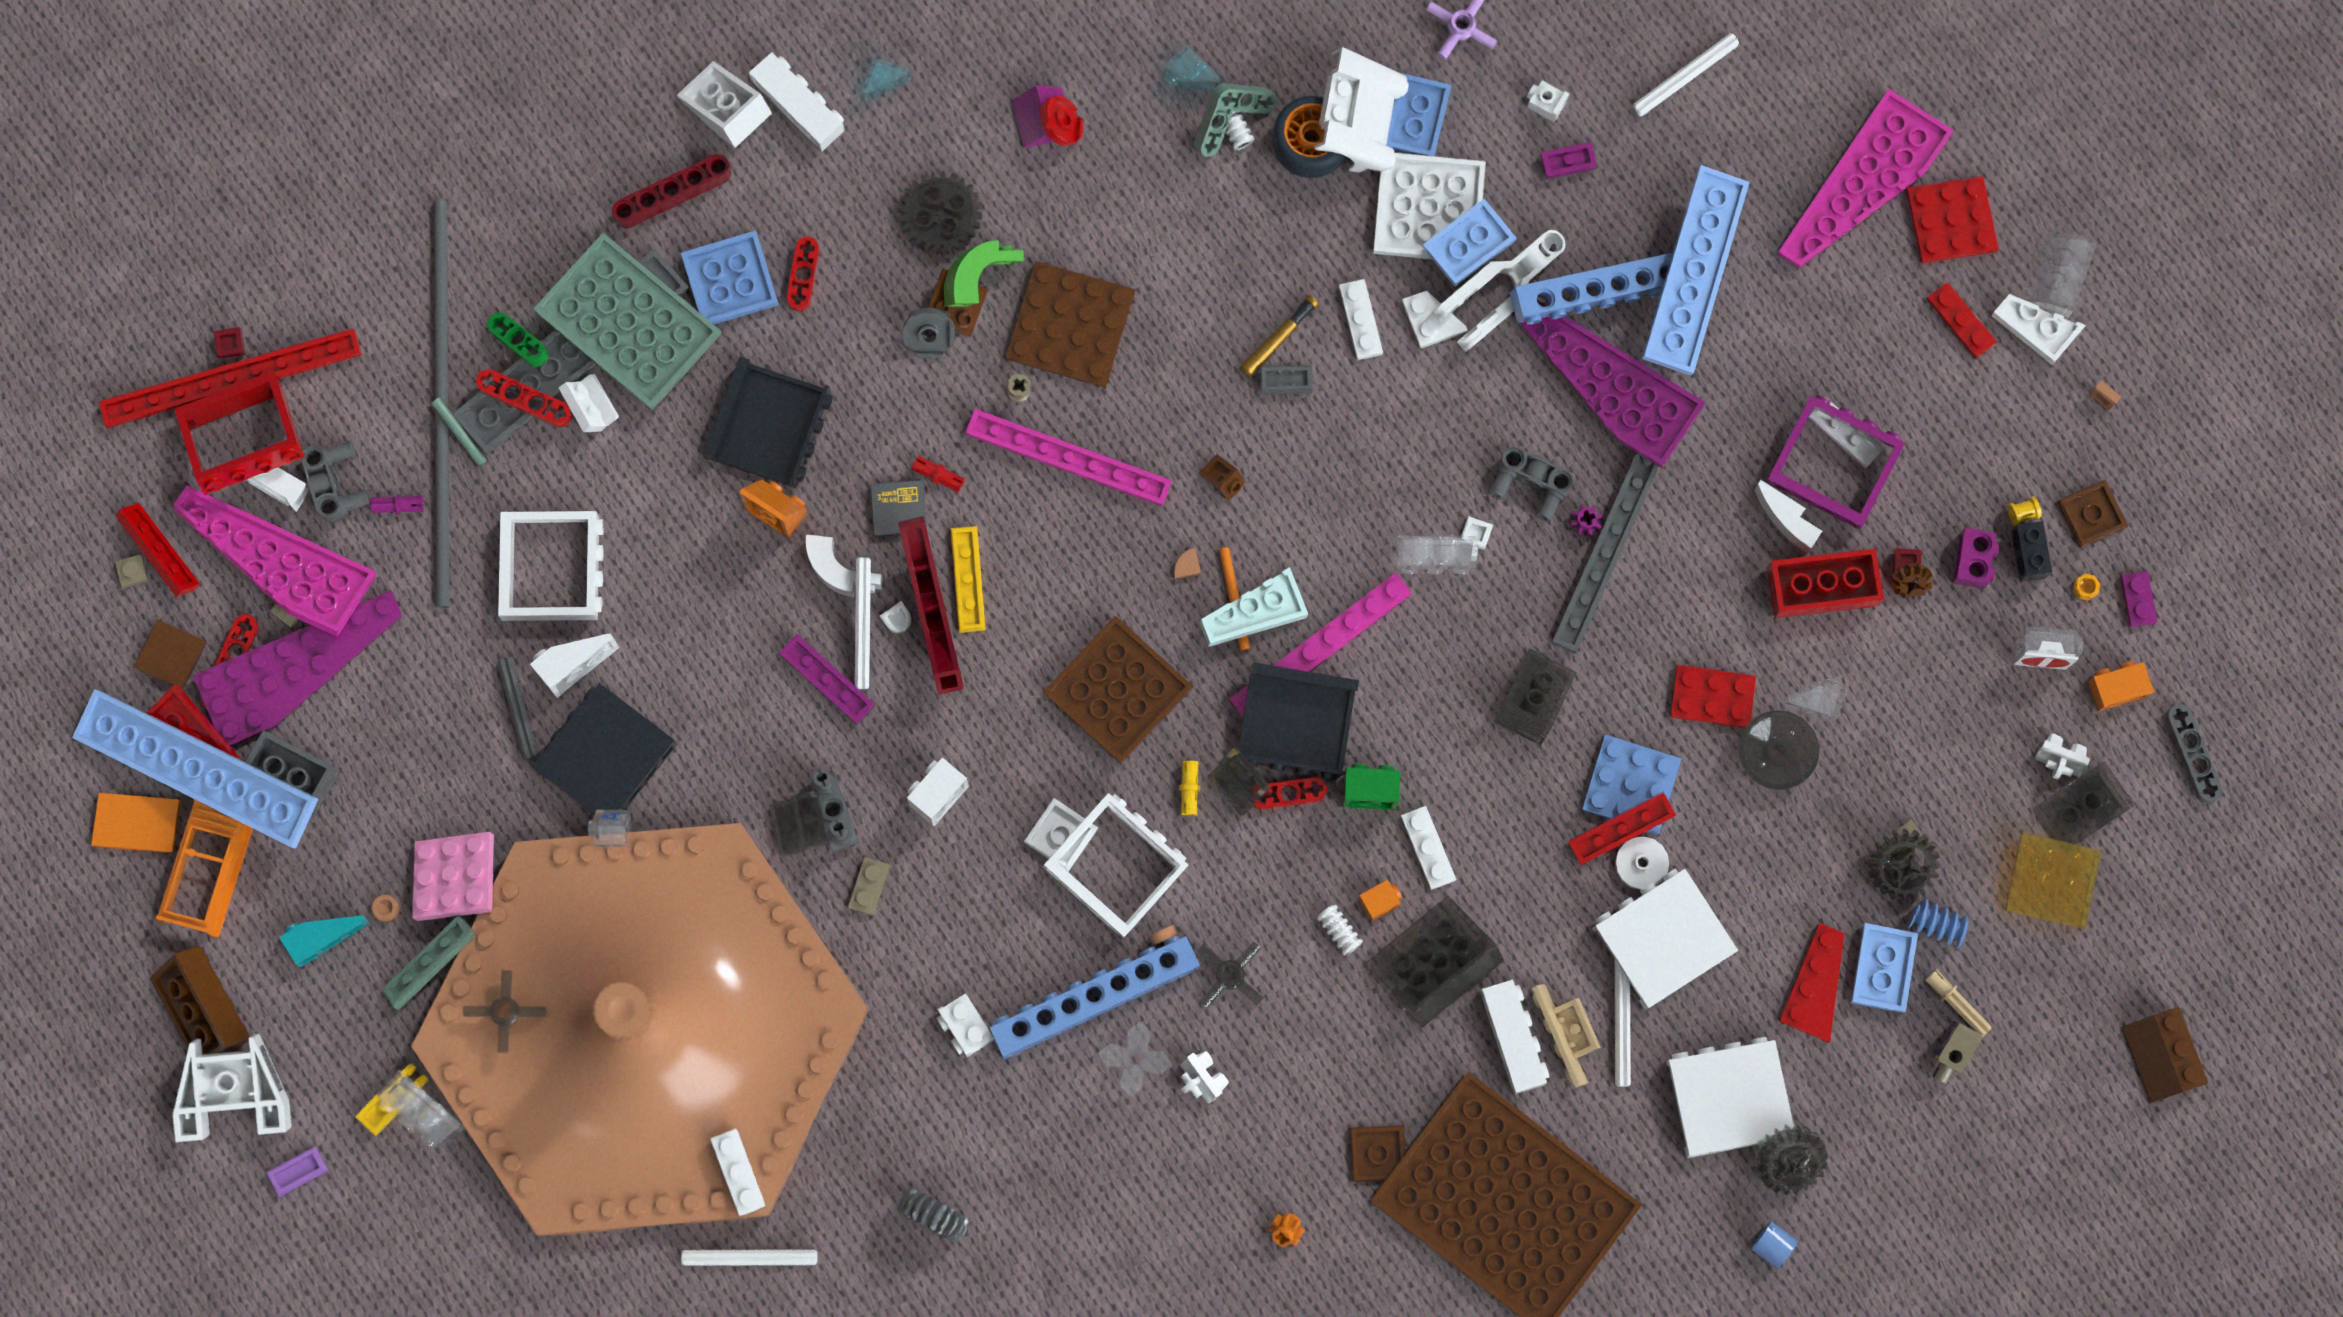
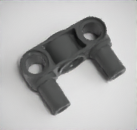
M352 441L332 447L313 445L303 450L305 457L301 458L306 475L307 486L315 508L323 520L329 523H336L342 517L349 514V511L370 505V498L366 489L346 496L339 494V486L331 468L334 462L356 456ZM313 456H321L318 464L310 465L309 462ZM336 504L334 512L331 514L324 513L327 505Z
M1509 447L1504 451L1497 465L1496 471L1498 474L1489 494L1502 500L1512 480L1517 479L1533 489L1544 492L1545 498L1537 513V517L1543 521L1551 522L1559 503H1562L1567 498L1572 488L1573 477L1567 470L1552 464L1540 456L1533 455L1518 447ZM1510 456L1516 457L1519 465L1510 466L1506 462V458ZM1554 480H1564L1567 487L1564 489L1557 488L1554 485Z
M824 769L821 770V773L815 772L813 779H810L809 782L832 851L858 844L835 772L829 773ZM833 806L841 809L840 813L835 817L827 815L828 809Z

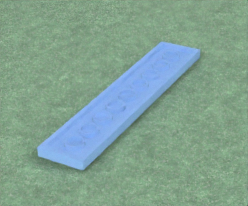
M94 689L72 737L292 848L297 847L318 801V798L97 689Z

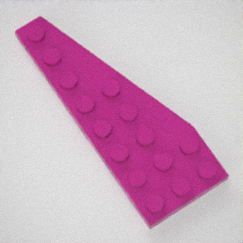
M1888 89L1777 255L1796 268H1801L1922 177L1954 130Z
M188 485L173 504L174 511L290 616L338 637L376 578V571L210 495H204L203 492Z

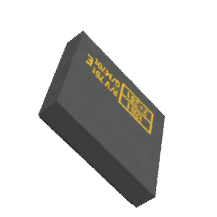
M923 480L871 484L875 538L900 536L899 521L924 516L927 528Z

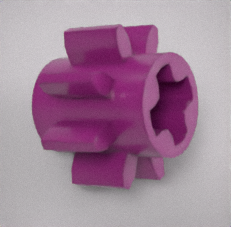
M1581 504L1579 513L1572 511L1571 516L1576 520L1571 522L1570 527L1577 528V536H1580L1581 533H1587L1590 538L1593 534L1592 529L1600 531L1602 526L1597 521L1603 515L1596 514L1594 511L1595 505L1591 508H1585L1584 504ZM1583 516L1588 520L1591 519L1589 525L1586 522H1581Z

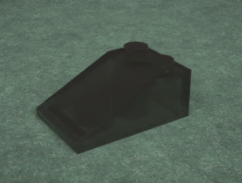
M1529 648L1493 722L1541 746L1553 727L1577 672Z
M2104 761L2033 809L2064 853L2134 807L2135 804Z

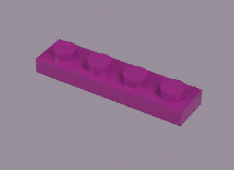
M798 634L779 652V655L856 725L875 707V704Z

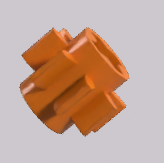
M1286 1213L1283 1216L1277 1214L1268 1231L1273 1233L1272 1238L1276 1244L1286 1247L1290 1244L1296 1246L1305 1229L1300 1227L1301 1221L1296 1215Z

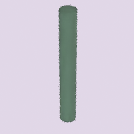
M440 397L431 403L478 467L486 463V458Z

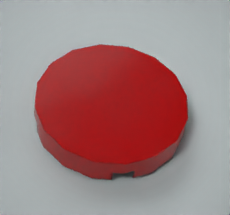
M1060 95L1050 97L1041 104L1039 110L1040 121L1050 139L1061 146H1070L1082 137L1083 121L1081 116L1078 117L1075 112L1077 110L1076 106L1069 99Z

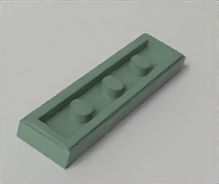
M458 915L382 989L394 1008L400 1010L476 936L463 917Z

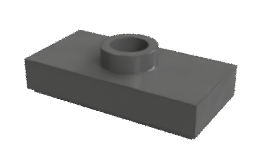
M1312 365L1260 366V394L1313 393Z

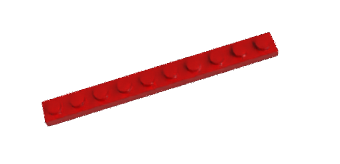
M353 328L98 402L105 427L108 429L174 410L180 406L273 371L278 379L362 356V351L357 333Z

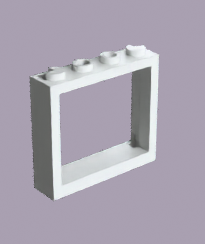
M596 511L501 512L498 616L502 621L598 620V612H602L603 606L602 597H598V587L603 586V572L598 571L599 561H603L604 555L603 545H599V535L604 534L603 519H599ZM588 522L587 607L513 608L515 523Z
M1108 793L1042 867L1117 935L1124 938L1185 870L1188 864L1185 862L1187 858L1181 854L1182 852L1177 848L1171 850L1165 844L1167 840L1157 830L1151 832L1145 826L1147 822L1137 812L1131 814L1125 808L1127 804L1123 799H1120L1116 794L1112 797ZM1106 807L1174 867L1126 923L1058 863L1061 857Z

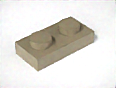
M864 857L848 909L874 917L890 864Z

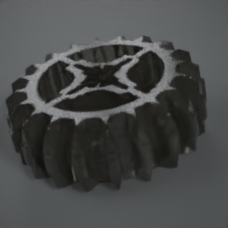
M1904 828L1901 835L1896 830H1893V837L1890 839L1887 835H1883L1884 843L1875 842L1874 844L1878 851H1869V855L1873 860L1867 861L1868 867L1872 868L1868 875L1870 878H1875L1872 882L1873 885L1880 887L1879 891L1883 895L1889 892L1891 899H1895L1898 894L1902 901H1905L1907 894L1912 899H1915V892L1917 891L1925 895L1926 891L1923 887L1927 885L1932 888L1934 886L1930 879L1938 878L1939 874L1934 870L1941 868V864L1936 861L1940 858V855L1937 851H1934L1936 848L1934 843L1928 842L1929 838L1926 835L1919 837V832L1916 830L1909 836V831ZM1902 847L1900 852L1896 854L1891 853L1894 850ZM1916 848L1923 852V866L1914 861L1916 856L1914 851ZM1908 861L1910 865H1908L1907 867L1904 866V868L1901 869L1899 866L1900 863ZM1884 863L1894 868L1892 873L1894 878L1892 881L1884 875ZM1910 876H1917L1911 881L1906 882Z
M1785 1124L1784 1130L1779 1131L1777 1128H1774V1135L1765 1134L1766 1142H1759L1760 1150L1755 1151L1756 1160L1754 1161V1166L1759 1179L1763 1181L1767 1188L1771 1187L1776 1193L1782 1191L1786 1196L1790 1190L1798 1195L1799 1189L1803 1188L1808 1191L1809 1184L1817 1185L1816 1177H1824L1822 1169L1828 1168L1826 1161L1828 1159V1152L1826 1151L1825 1143L1815 1131L1811 1132L1807 1126L1801 1129L1797 1124L1790 1129Z

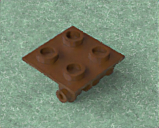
M942 268L928 308L948 312L950 319L954 323L955 330L971 337L988 289L978 285V304L969 307H945L944 284L949 270Z

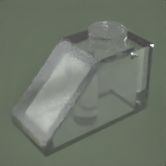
M1833 679L1820 680L1789 696L1784 701L1783 707L1834 722L1839 716L1846 688L1840 686L1841 683Z

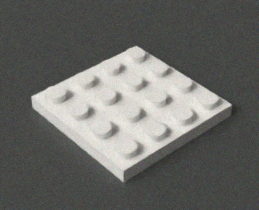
M1394 153L1396 160L1392 168L1385 172L1380 171L1373 254L1431 259L1422 248L1423 244L1483 199L1486 161Z

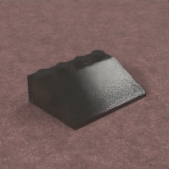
M1447 896L1369 959L1366 964L1402 1008L1423 1028L1500 965L1504 959L1497 944Z

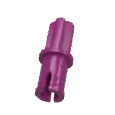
M396 494L395 497H372L370 499V510L373 513L396 512V515H400V512H424V504H422L424 497L423 495L400 497L399 494Z

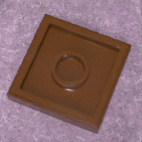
M2106 480L2057 501L2079 548L2128 527Z
M157 620L134 668L168 684L179 685L184 690L207 642Z
M1404 1125L1349 1128L1352 1183L1386 1181L1406 1154Z

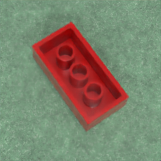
M1876 548L1774 560L1766 567L1774 619L1878 607L1884 601Z

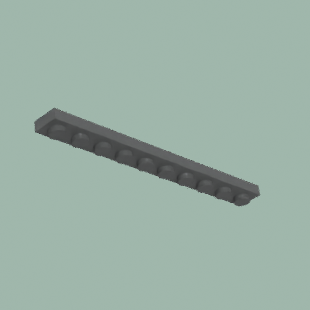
M1637 453L1552 641V644L1574 654L1578 651L1659 468Z

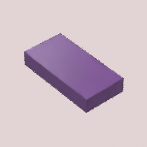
M314 1146L266 1172L278 1197H281L329 1170L317 1147Z

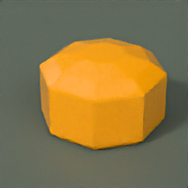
M2084 573L2074 580L2072 591L2078 599L2089 601L2099 594L2100 583L2094 575Z

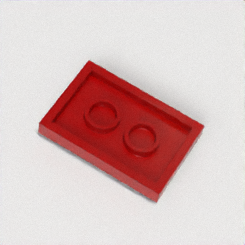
M1677 665L1670 718L1749 729L1756 676Z

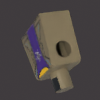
M1953 1021L1933 1058L1940 1063L1932 1077L1947 1084L1954 1071L1961 1074L1983 1036L1965 1025ZM1956 1050L1957 1058L1954 1061H1950L1949 1053Z

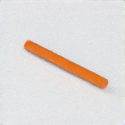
M1229 547L1219 549L1229 601L1232 603L1239 599V593ZM1248 635L1237 638L1240 652L1250 650Z

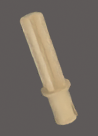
M1935 969L1926 977L1924 981L1941 996L1940 1000H1946L1977 1033L1985 1036L1991 1030V1026L1957 992V986H1953L1938 969Z

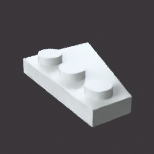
M2010 294L1991 315L2051 365L2054 364L2086 326L2079 322L2073 323L2063 319L2064 316L2060 314H2051L2041 310L2038 305Z

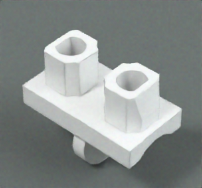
M2053 733L2050 734L2037 751L2035 759L2045 763V767L2054 770L2052 778L2056 780L2059 779L2061 774L2069 777L2071 775L2080 777L2090 758L2086 757L2087 748L2080 744H2073L2070 750L2061 747L2063 743L2062 737Z
M1206 1051L1196 1056L1193 1053L1180 1064V1067L1185 1072L1181 1078L1186 1084L1181 1091L1183 1094L1191 1091L1196 1098L1202 1096L1207 1104H1210L1222 1093L1221 1091L1228 1084V1080L1220 1072L1211 1078L1206 1069L1213 1064V1061Z

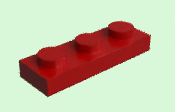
M1948 282L1926 298L1974 359L1997 343Z

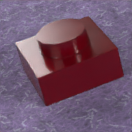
M240 327L214 331L216 353L219 359L245 355L243 334Z
M1894 549L1893 572L1906 564L1922 563V550Z

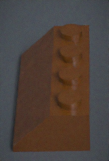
M200 945L175 953L150 977L187 1049H189L191 1042L201 1039L202 1055L229 1053L237 1051L249 1041L250 1036L246 1026L238 1016L234 1004L230 1001L221 980L217 977Z

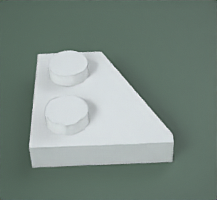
M1428 291L1402 299L1404 309L1420 349L1467 333V327L1452 313L1441 322L1437 320L1432 311L1441 303Z

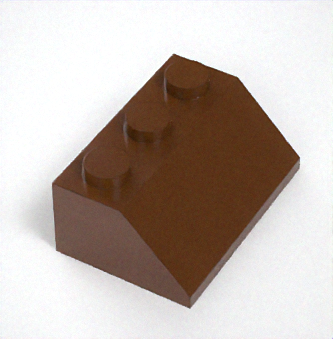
M2180 1007L2122 1026L2150 1103L2208 1084Z

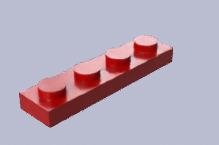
M140 503L118 510L115 517L175 597L195 591L200 583Z
M1662 791L1573 837L1568 842L1578 861L1583 865L1675 817L1676 813L1666 794Z

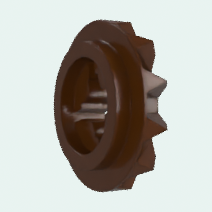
M1911 563L1896 569L1890 581L1895 594H1901L1903 599L1910 595L1915 600L1917 595L1925 596L1926 591L1932 589L1934 579L1929 568L1921 564ZM1916 578L1917 583L1908 586V582H1912Z

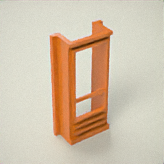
M194 799L156 921L183 926L219 938L253 828ZM197 830L230 838L224 859L195 852L194 849H191ZM189 856H197L222 863L205 920L171 912Z

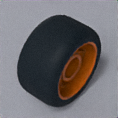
M1304 96L1291 101L1281 110L1274 124L1273 148L1276 157L1285 169L1300 177L1319 178L1335 171L1346 158V156L1339 153L1315 149V145L1324 140L1325 130L1321 129V125H1319L1324 97ZM1312 136L1315 137L1318 141L1308 142L1305 140V138Z

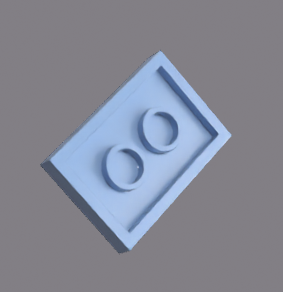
M1483 199L1425 242L1422 248L1455 287L1513 244L1517 238L1487 201Z
M1868 923L1863 924L1851 1003L1899 1013L1906 1012L1918 933Z

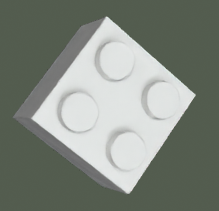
M941 758L939 762L934 760L925 770L926 777L921 782L917 780L907 791L909 794L907 797L909 807L933 827L969 787L967 778L944 758Z

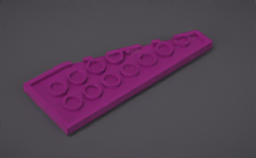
M1537 299V303L1540 306L1547 307L1546 304ZM1551 316L1541 318L1542 321L1527 325L1526 322L1519 323L1615 439L1663 469L1704 408L1706 402L1566 316L1558 319H1551Z
M392 590L358 604L338 637L309 625L193 675L215 729L230 747L260 735L263 730L267 732L276 728L292 711L294 712L301 706V703L317 692L342 670L356 655L358 656L365 647L399 620L403 615Z

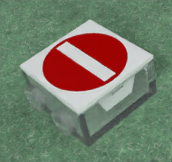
M2026 626L2015 636L2014 665L2067 670L2078 660V655L2082 654L2083 640L2079 639V631Z

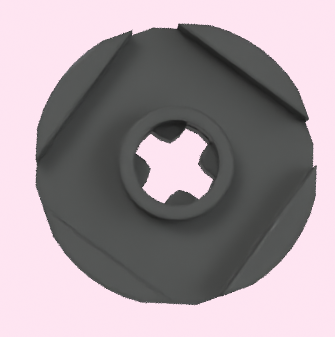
M935 308L912 310L903 325V342L918 357L926 359L940 357L948 348L950 349L954 344V323L950 319L949 313L944 310ZM931 329L935 333L931 337H926V333H922V331Z

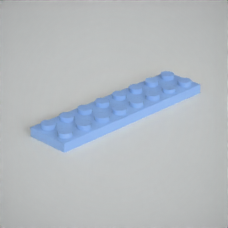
M1702 165L1698 168L1642 359L1690 376L1694 373L1749 186L1748 181Z

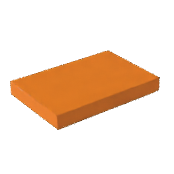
M99 793L91 846L174 854L181 801L178 799Z

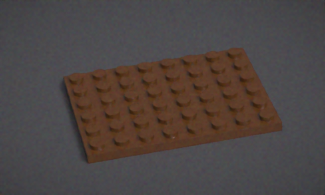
M1469 1071L1370 1200L1372 1204L1519 1317H1560L1643 1205Z

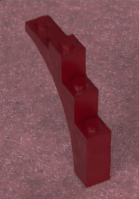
M924 516L899 521L898 526L937 693L942 695L963 690V681Z

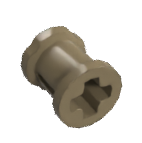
M1024 374L1011 376L1006 390L1008 398L1016 403L1025 401L1030 394L1031 381ZM1015 384L1018 387L1023 385V392L1021 390L1014 391Z

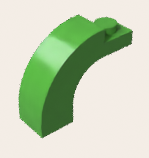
M999 240L982 243L964 251L955 259L947 273L944 284L945 307H969L978 304V280L982 270L987 265H1008L1024 261L1023 250H1014L1013 246L999 247Z

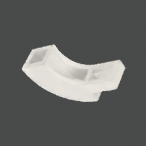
M806 535L807 554L818 578L833 591L854 597L856 571L848 570L837 562L833 553V537ZM870 574V593H874L875 589H882L883 579L881 574Z

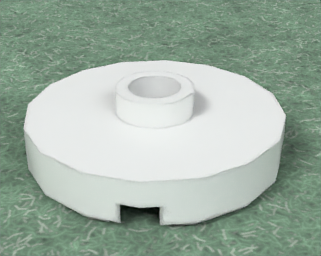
M1635 837L1625 842L1617 852L1615 861L1616 873L1621 881L1628 887L1636 890H1642L1652 883L1655 886L1659 885L1669 868L1668 854L1664 847L1656 840L1648 837ZM1641 858L1645 859L1647 866H1639L1638 860Z

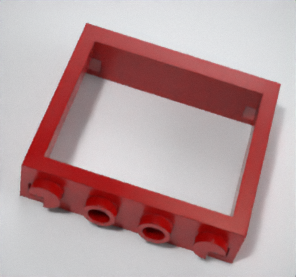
M274 371L174 409L196 482L204 495L219 491L236 483H241L246 479L267 473L272 469L305 457L284 390ZM274 398L287 440L203 471L191 429Z

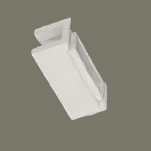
M280 468L272 469L267 473H262L245 480L286 506L290 505L296 512L309 493L306 483Z

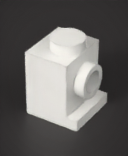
M1541 81L1539 86L1534 84L1527 95V98L1530 99L1527 108L1555 122L1568 100L1569 93L1566 91L1562 92L1550 84ZM1543 95H1546L1547 97H1549V98H1551V99H1550V100H1545L1542 96H1543Z

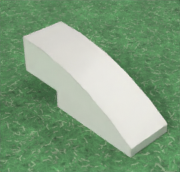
M1760 480L1754 491L1768 517L1794 545L1808 553L1822 531L1800 517L1805 510L1803 506Z

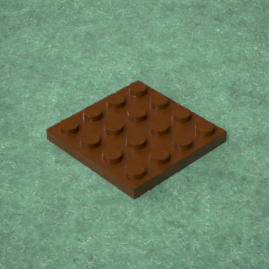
M1035 261L1006 360L1106 389L1136 289Z
M1115 615L1043 691V694L1118 763L1122 764L1193 689V685Z

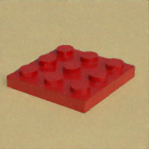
M1984 176L1907 188L1906 193L1921 264L1998 252L1999 247Z

